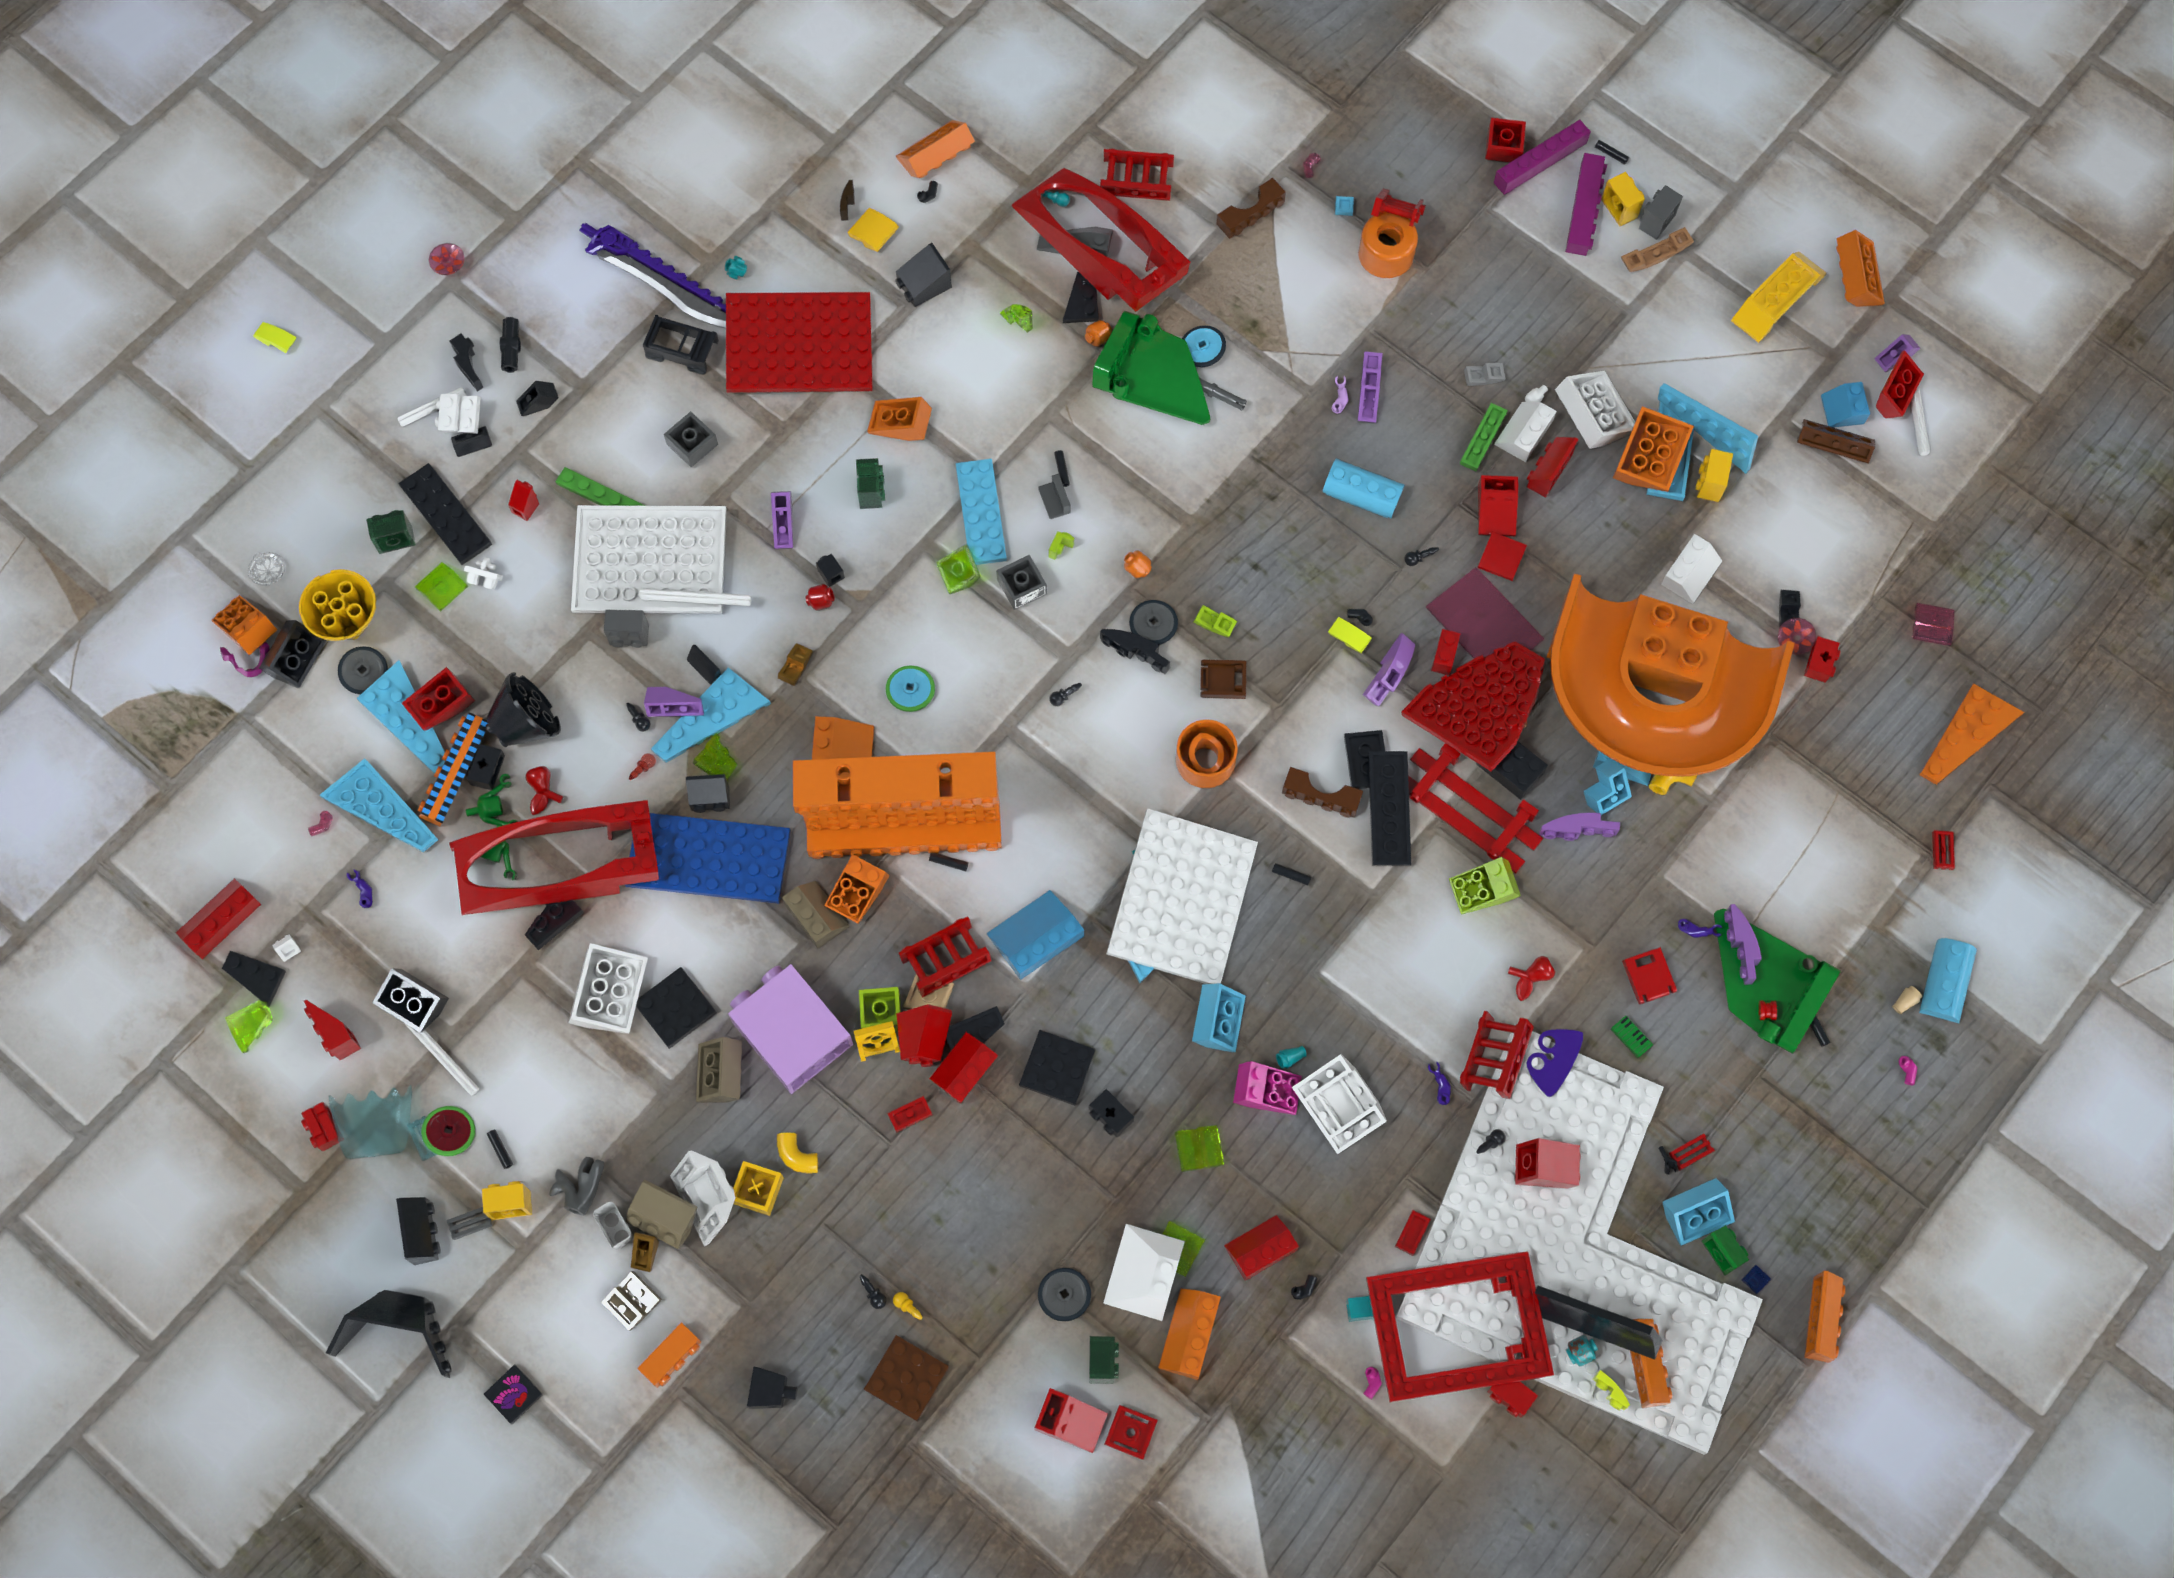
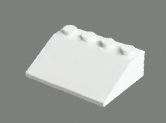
M1605 371L1567 376L1555 389L1559 399L1564 404L1568 414L1590 449L1605 446L1630 435L1635 421Z
M590 943L586 951L568 1023L586 1028L629 1034L648 958Z

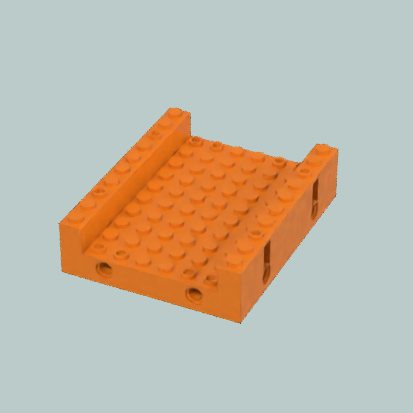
M995 752L793 760V807L795 813L803 815L805 821L809 857L814 859H821L824 856L841 858L843 855L852 856V854L857 857H861L863 854L881 856L885 853L900 855L907 852L916 855L920 854V852L939 853L940 851H948L949 853H956L959 850L976 852L978 849L996 851L998 848H1002L1000 799ZM943 768L951 769L948 773L941 772ZM843 772H848L849 776L846 778H841L840 774Z

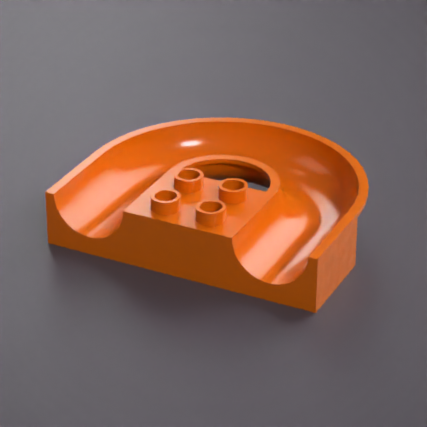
M1574 573L1565 595L1546 657L1551 659V677L1558 701L1569 721L1585 740L1609 758L1635 770L1655 775L1684 777L1701 775L1724 768L1745 756L1760 742L1775 717L1795 643L1787 640L1785 644L1775 648L1750 646L1740 642L1730 634L1727 628L1728 621L1642 594L1628 602L1604 600L1587 591L1581 582V575ZM1633 685L1685 701V703L1678 705L1655 703L1641 695Z

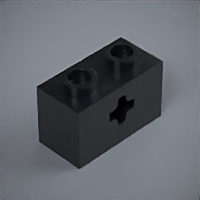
M479 744L478 750H476L473 757L472 766L468 768L466 773L470 785L488 790L494 788L505 758L501 749Z
M1107 1089L1089 1105V1114L1095 1121L1100 1120L1104 1124L1103 1128L1109 1135L1114 1134L1118 1137L1134 1122V1116ZM1107 1111L1109 1113L1114 1112V1117L1109 1116L1107 1118Z

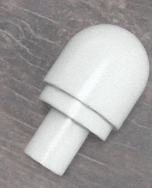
M1542 385L1539 389H1532L1525 396V402L1542 401L1544 398L1543 394L1548 391V388Z

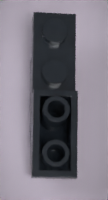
M1102 629L1100 631L1101 642L1107 647L1111 646L1116 649L1120 656H1126L1131 659L1136 654L1140 661L1148 662L1155 671H1161L1164 674L1170 669V661L1158 654L1159 645L1151 640L1123 630Z

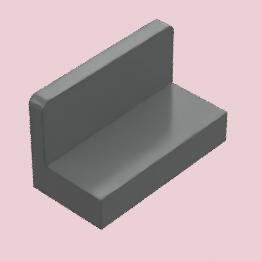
M1059 474L1052 475L1051 483L1038 487L1049 519L1071 513V505Z

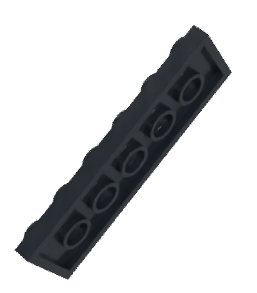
M429 463L398 483L461 565L492 545L489 538Z
M1369 751L1372 866H1411L1407 751Z

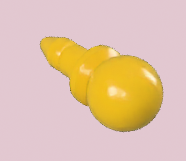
M898 1292L894 1295L893 1304L897 1308H901L903 1312H909L914 1318L919 1320L923 1318L920 1311L913 1306V1301L909 1299L906 1293Z

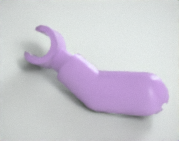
M1338 376L1335 378L1336 386L1339 389L1337 390L1338 398L1332 405V411L1336 414L1343 411L1349 400L1347 389L1345 388V376L1342 384L1337 383Z

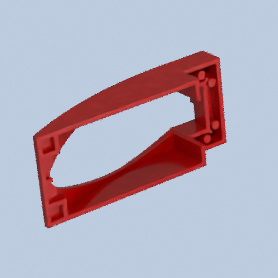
M1061 169L1012 204V207L1107 300L1118 294L1135 312L1188 273L1190 261L1148 221L1107 190L1068 169ZM1047 190H1068L1083 193L1148 256L1146 272L1155 266L1158 268L1141 280L1126 265L1080 242L1051 215L1044 206L1041 195Z
M648 800L584 808L541 816L500 826L453 841L462 915L620 894V885L659 880ZM606 827L608 840H612L613 831L631 829L635 857L615 859L602 867L570 880L542 886L501 888L479 886L473 884L467 877L469 868L480 856L508 839Z

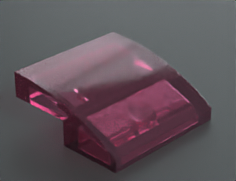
M1916 603L1915 621L1912 626L1913 639L1951 646L1954 610Z

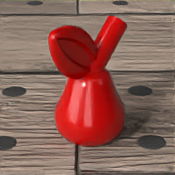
M545 766L530 769L525 776L527 783L537 793L532 798L530 804L532 815L541 813L546 808L548 799L561 803L564 798L550 791L551 774Z
M1540 956L1534 960L1526 971L1510 966L1508 974L1520 977L1516 985V994L1520 1001H1524L1532 992L1533 982L1551 980L1555 976V970L1548 957Z

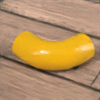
M1654 775L1649 788L1659 795H1665L1674 782H1681L1692 787L1697 775L1684 777Z
M796 1133L777 1134L779 1157L787 1167L801 1173H818V1154L801 1152L797 1146Z

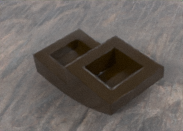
M853 180L848 181L841 196V221L848 220V205H855Z

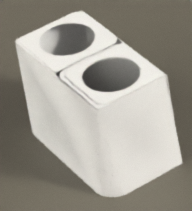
M607 1202L594 1211L593 1216L612 1248L619 1250L634 1240V1236L613 1202ZM610 1213H615L619 1218L618 1224L614 1227H608L604 1221L605 1217ZM625 1230L629 1237L616 1243L614 1239L616 1232Z

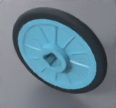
M1197 326L1189 330L1182 337L1187 342L1195 367L1211 366L1224 355L1226 340L1224 335L1215 327Z

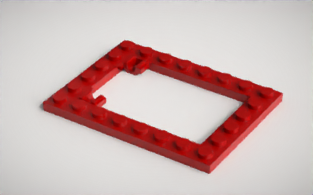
M1528 1251L1366 1277L1389 1403L1554 1376L1539 1301L1535 1294L1536 1287ZM1505 1277L1506 1282L1499 1283L1498 1278ZM1491 1280L1494 1294L1511 1291L1512 1297L1516 1298L1524 1338H1521L1522 1344L1505 1347L1507 1361L1412 1377L1406 1376L1391 1295ZM1521 1353L1522 1359L1515 1360L1514 1354Z

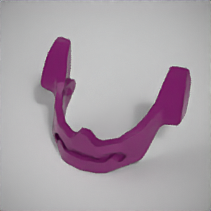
M266 641L260 645L258 665L254 669L247 670L238 667L234 655L230 654L225 647H220V652L223 660L230 661L239 673L246 677H255L261 674L262 670L259 667L266 657L265 654L270 649Z

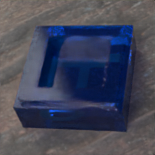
M1754 1265L1741 1280L1755 1294H1758L1771 1278L1757 1265Z

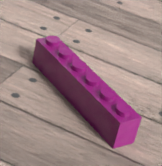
M1579 119L1497 170L1493 183L1504 195L1587 144L1591 131Z
M1584 153L1565 249L1567 253L1586 256L1588 249L1592 250L1594 239H1591V234L1594 235L1596 230V224L1593 223L1594 219L1597 220L1599 209L1596 206L1600 204L1602 194H1599V189H1603L1604 179H1602V174L1605 175L1607 164H1604L1605 156Z

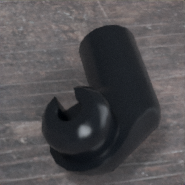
M930 181L928 191H919L917 194L919 201L926 203L934 199L938 183Z
M1347 609V618H1357L1364 626L1372 624L1373 618L1365 609Z
M1308 1275L1305 1285L1295 1286L1291 1289L1293 1298L1301 1300L1310 1297L1318 1278Z

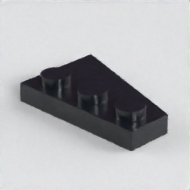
M1077 272L1063 317V323L1099 321L1097 289L1081 273Z
M574 900L545 904L546 907L541 915L536 917L525 933L527 939L537 950H540L584 913Z
M233 951L229 952L222 967L225 972L268 1007H270L286 973L284 969Z
M995 1006L949 1026L946 1040L950 1049L952 1050L966 1032L980 1042L985 1043L1005 1025L998 1007Z

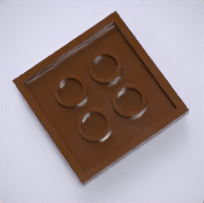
M896 1335L864 1390L913 1420L918 1421L949 1366Z

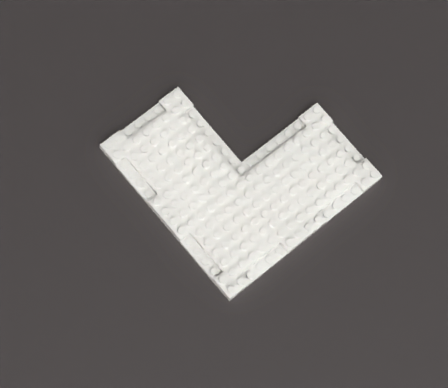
M1532 1031L1510 1099L1502 1098L1494 1087L1488 1086L1415 1269L1528 1251L1536 1288L1541 1286L1630 1319H1653L1654 1324L1658 1326L1659 1336L1663 1340L1661 1344L1663 1357L1661 1359L1663 1366L1665 1365L1667 1368L1668 1378H1666L1667 1387H1670L1672 1391L1671 1403L1664 1406L1642 1409L1630 1350L1543 1318L1554 1376L1534 1380L1705 1455L1708 1453L1722 1415L1720 1414L1763 1299L1726 1283L1721 1284L1607 1234L1664 1087L1628 1071L1624 1073L1578 1053L1561 1087L1553 1096L1547 1097L1531 1077L1526 1062L1533 1053H1542L1549 1060H1552L1554 1055L1540 1049L1538 1045L1540 1034ZM1510 1032L1506 1043L1512 1042L1514 1033ZM1543 1038V1045L1546 1048L1554 1047L1555 1043L1551 1042L1552 1039ZM1502 1051L1499 1061L1504 1062L1506 1060L1508 1051ZM1539 1057L1534 1058L1531 1062L1534 1069L1540 1070L1544 1067V1061ZM1496 1068L1491 1079L1498 1080L1502 1069ZM1500 1129L1505 1133L1506 1140L1502 1145H1498L1494 1149L1490 1148L1484 1153H1476L1478 1147L1486 1141V1137L1493 1130ZM1541 1138L1580 1145L1579 1173L1581 1177L1579 1186L1566 1189L1515 1185L1516 1144ZM1505 1277L1498 1278L1499 1283L1506 1282ZM1491 1280L1405 1293L1395 1317L1402 1322L1495 1363L1507 1361L1505 1347L1522 1344L1521 1338H1524L1516 1298L1512 1297L1511 1291L1494 1294ZM1585 1335L1588 1340L1593 1338L1598 1350L1595 1351L1596 1359L1580 1367L1577 1364L1573 1365L1565 1349L1568 1348L1569 1341ZM1521 1353L1514 1354L1515 1360L1522 1359ZM1601 1370L1619 1386L1630 1404L1627 1409L1617 1410L1609 1404L1610 1401L1606 1397L1610 1391L1601 1390L1595 1385L1596 1382L1592 1380L1596 1372Z

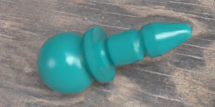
M1045 191L1042 195L1045 198L1051 199L1054 204L1057 203L1060 207H1066L1070 203V197L1066 193Z

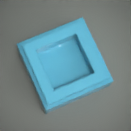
M1336 196L1335 215L1353 216L1354 197Z

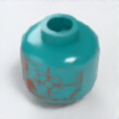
M1581 1335L1568 1342V1348L1565 1350L1573 1365L1577 1364L1581 1367L1596 1359L1595 1351L1598 1348L1593 1338L1588 1340L1585 1335Z

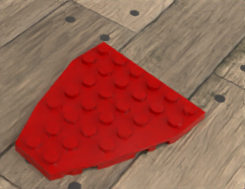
M1516 641L1507 644L1503 648L1493 650L1494 653L1483 657V655L1478 656L1458 667L1452 675L1441 677V681L1434 685L1430 683L1425 686L1401 711L1402 716L1492 772L1516 746L1537 698L1545 667V659Z

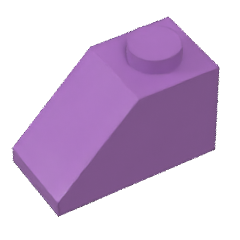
M1902 334L1874 359L1884 372H1888L1894 368L1902 351H1906L1911 357L1921 348L1910 335Z

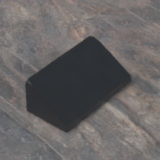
M486 426L478 428V434L463 433L451 438L457 457L492 446Z
M692 645L687 661L709 684H713L721 675L719 668L696 645Z

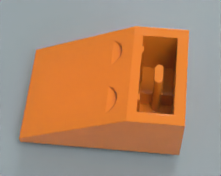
M240 595L231 600L230 604L218 612L211 620L248 655H251L278 630L263 613Z
M852 854L824 906L859 924L880 894L890 875Z

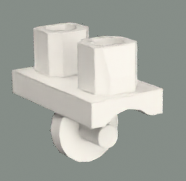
M485 557L483 561L477 560L476 566H480L481 570L465 566L464 571L468 572L466 579L468 583L478 585L480 575L485 576L483 587L494 590L498 580L502 581V575L488 572L489 569L495 570L496 565L491 564L489 557Z

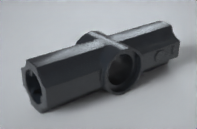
M506 317L503 319L502 337H500L499 341L501 369L507 373H514V371L518 370V353L521 351L519 320L514 317Z

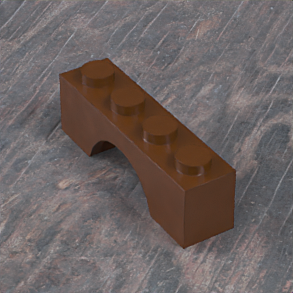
M1271 178L1259 186V201L1256 205L1247 209H1239L1231 205L1217 214L1216 224L1229 239L1234 235L1237 236L1246 227L1253 226L1261 217H1266L1276 207H1281L1285 202L1286 192L1274 178Z
M1290 767L1282 794H1285L1289 799L1297 798L1303 800L1307 805L1315 804L1321 806L1325 811L1331 812L1333 810L1339 812L1343 817L1355 818L1363 791L1344 785L1342 789L1335 793H1322L1312 786L1308 772Z

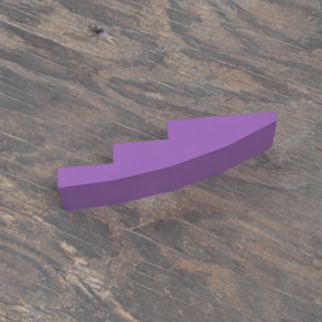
M1364 352L1358 421L1376 423L1383 353Z

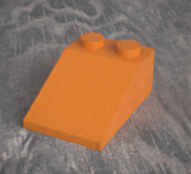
M922 397L875 401L867 432L873 435L906 441L924 440L932 408Z

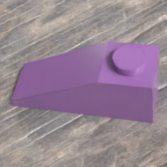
M791 491L771 492L774 549L793 548Z
M647 687L644 700L647 717L704 715L700 698L668 687Z

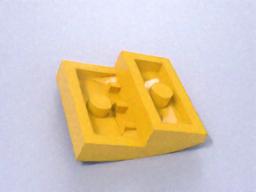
M868 208L847 233L851 238L861 241L866 248L878 252L899 226L880 212Z

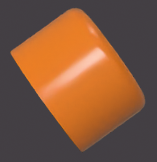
M1384 212L1380 213L1378 217L1372 216L1366 222L1362 230L1358 250L1359 260L1365 270L1380 278H1394L1404 274L1411 267L1418 243V234L1415 225L1413 227L1409 226L1410 219ZM1380 234H1386L1393 238L1397 244L1394 246L1385 245L1379 241L1378 237Z
M1199 720L1188 725L1181 732L1176 749V766L1182 778L1189 784L1199 788L1217 787L1228 780L1234 771L1238 750L1234 734L1227 726L1215 720ZM1200 749H1211L1217 754V762L1212 768L1205 769L1198 764L1195 753Z

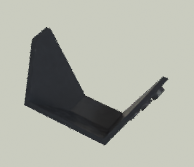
M383 1290L345 1314L326 1351V1354L336 1357L366 1323L423 1333L441 1375L450 1378L449 1372H452L449 1361L445 1360V1344L439 1338L438 1333L441 1332L438 1321L434 1320L433 1314L436 1311L433 1302L425 1297Z

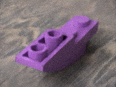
M1403 633L1398 636L1380 662L1382 665L1381 669L1363 693V696L1375 706H1380L1389 691L1394 692L1411 661L1415 644Z
M1578 813L1560 817L1546 823L1541 827L1539 835L1544 836L1546 839L1558 837L1566 841L1578 839L1581 832L1584 835L1602 834L1604 837H1613L1620 830V822L1601 821V813Z
M1731 904L1724 914L1725 922L1728 923L1729 930H1727V940L1731 942V948H1738L1737 957L1741 960L1740 977L1743 978L1744 985H1751L1756 980L1755 966L1762 960L1760 948L1748 920L1735 904Z

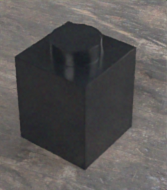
M832 553L828 556H822L816 562L817 570L828 587L845 578L843 569Z

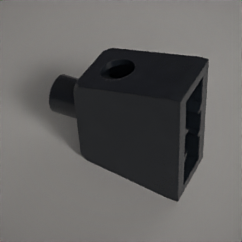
M754 1366L747 1407L749 1409L783 1408L784 1398L796 1400L798 1388L786 1386V1376Z

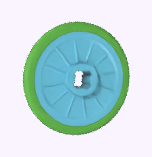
M909 665L898 668L889 676L886 683V695L890 703L897 709L906 712L923 709L931 702L935 693V684L932 676L925 669L918 666ZM907 687H914L912 691L907 690Z

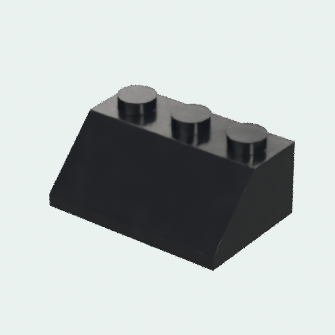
M286 620L259 669L274 679L300 688L326 640L313 635L297 620Z
M392 968L372 1003L422 1033L441 1014L449 998L403 969Z
M426 1197L397 1198L396 1202L405 1259L413 1265L439 1260L438 1254L441 1253L439 1242H436L435 1238L438 1229L436 1222H433L432 1214H435L433 1202H430Z

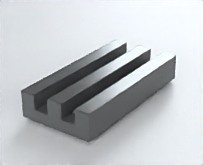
M483 1207L447 1220L453 1240L493 1226L491 1219L485 1214L458 1225H453L482 1214ZM485 1219L487 1221L486 1223L456 1233V1230L475 1224Z

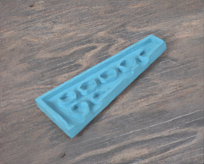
M1663 383L1659 389L1658 400L1685 423L1693 425V430L1717 450L1733 453L1732 463L1746 474L1751 467L1758 435Z
M398 660L357 697V700L435 774L438 766L442 767L445 762L442 760L445 751L433 727L423 731L403 706L402 702L415 691L400 660Z
M727 668L699 697L702 701L704 715L681 716L651 750L667 763L686 752L690 747L696 744L699 745L708 737L715 736L738 723L740 719L747 715H752L763 706L770 705L771 702L730 668Z
M365 758L319 795L326 801L421 852L426 851L438 841L437 837Z

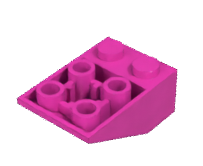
M1253 1061L1239 1064L1233 1103L1249 1108L1296 1115L1299 1097L1292 1087L1301 1082L1302 1076Z

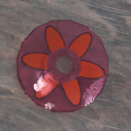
M451 243L438 245L429 255L430 267L440 275L454 274L460 270L465 260L461 248Z
M1793 618L1784 622L1779 628L1777 635L1780 646L1785 644L1787 640L1795 643L1792 652L1794 655L1804 654L1809 651L1816 640V632L1813 625L1801 618ZM1795 635L1800 636V640L1795 641L1793 637Z

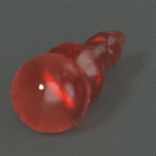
M650 753L644 754L641 760L637 762V767L631 772L629 780L637 778L643 771L647 772L649 768H652L656 763L655 756Z

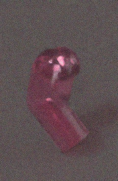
M1311 153L1304 161L1303 167L1306 178L1314 176L1312 166L1320 162V155Z
M322 811L320 813L321 819L319 824L308 827L311 836L323 833L329 829L333 821V816L329 811Z

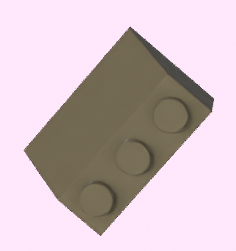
M816 881L797 886L782 897L784 905L817 949L849 927V924L841 914L824 906L828 896Z
M720 1037L698 1044L696 1102L726 1103L740 1099L742 1072L741 1040Z
M644 1179L628 1209L625 1222L679 1249L691 1233L698 1207Z

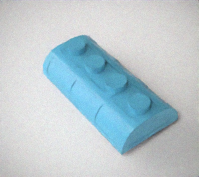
M1336 458L1326 479L1323 493L1380 516L1392 518L1405 484Z
M1948 938L1937 940L1919 1013L1960 1023L1977 952L1974 946Z

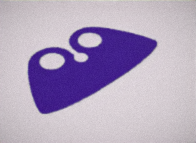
M1556 1029L1545 1031L1539 1036L1538 1045L1540 1049L1546 1053H1552L1554 1058L1549 1060L1542 1053H1533L1529 1056L1526 1064L1531 1077L1547 1097L1553 1096L1568 1076L1583 1042L1582 1032ZM1552 1036L1555 1039L1554 1047L1546 1048L1543 1045V1038ZM1536 1057L1544 1061V1067L1540 1070L1534 1069L1531 1064L1532 1060Z

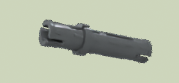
M1199 377L1203 392L1207 393V396L1215 397L1241 411L1245 408L1243 405H1246L1247 400L1219 388L1215 383L1211 384Z

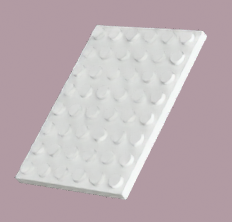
M577 505L572 613H605V610H643L644 613L722 614V604L641 600L639 591L643 588L723 593L726 506Z
M1147 808L1106 954L1200 983L1221 984L1258 842Z

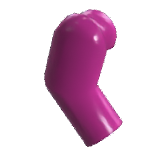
M1901 1056L1899 1058V1065L1906 1073L1904 1083L1913 1086L1915 1085L1917 1066L1911 1058Z
M1368 1367L1365 1374L1369 1385L1363 1394L1372 1400L1382 1381L1379 1371L1374 1367Z

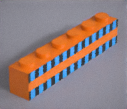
M468 712L466 717L462 715L458 726L461 728L458 734L454 732L450 743L453 745L450 750L446 749L442 760L445 762L442 767L438 766L434 777L437 779L434 784L430 783L426 794L429 796L426 801L422 800L417 810L421 812L419 818L439 827L442 825L484 736L486 724H488L486 719Z

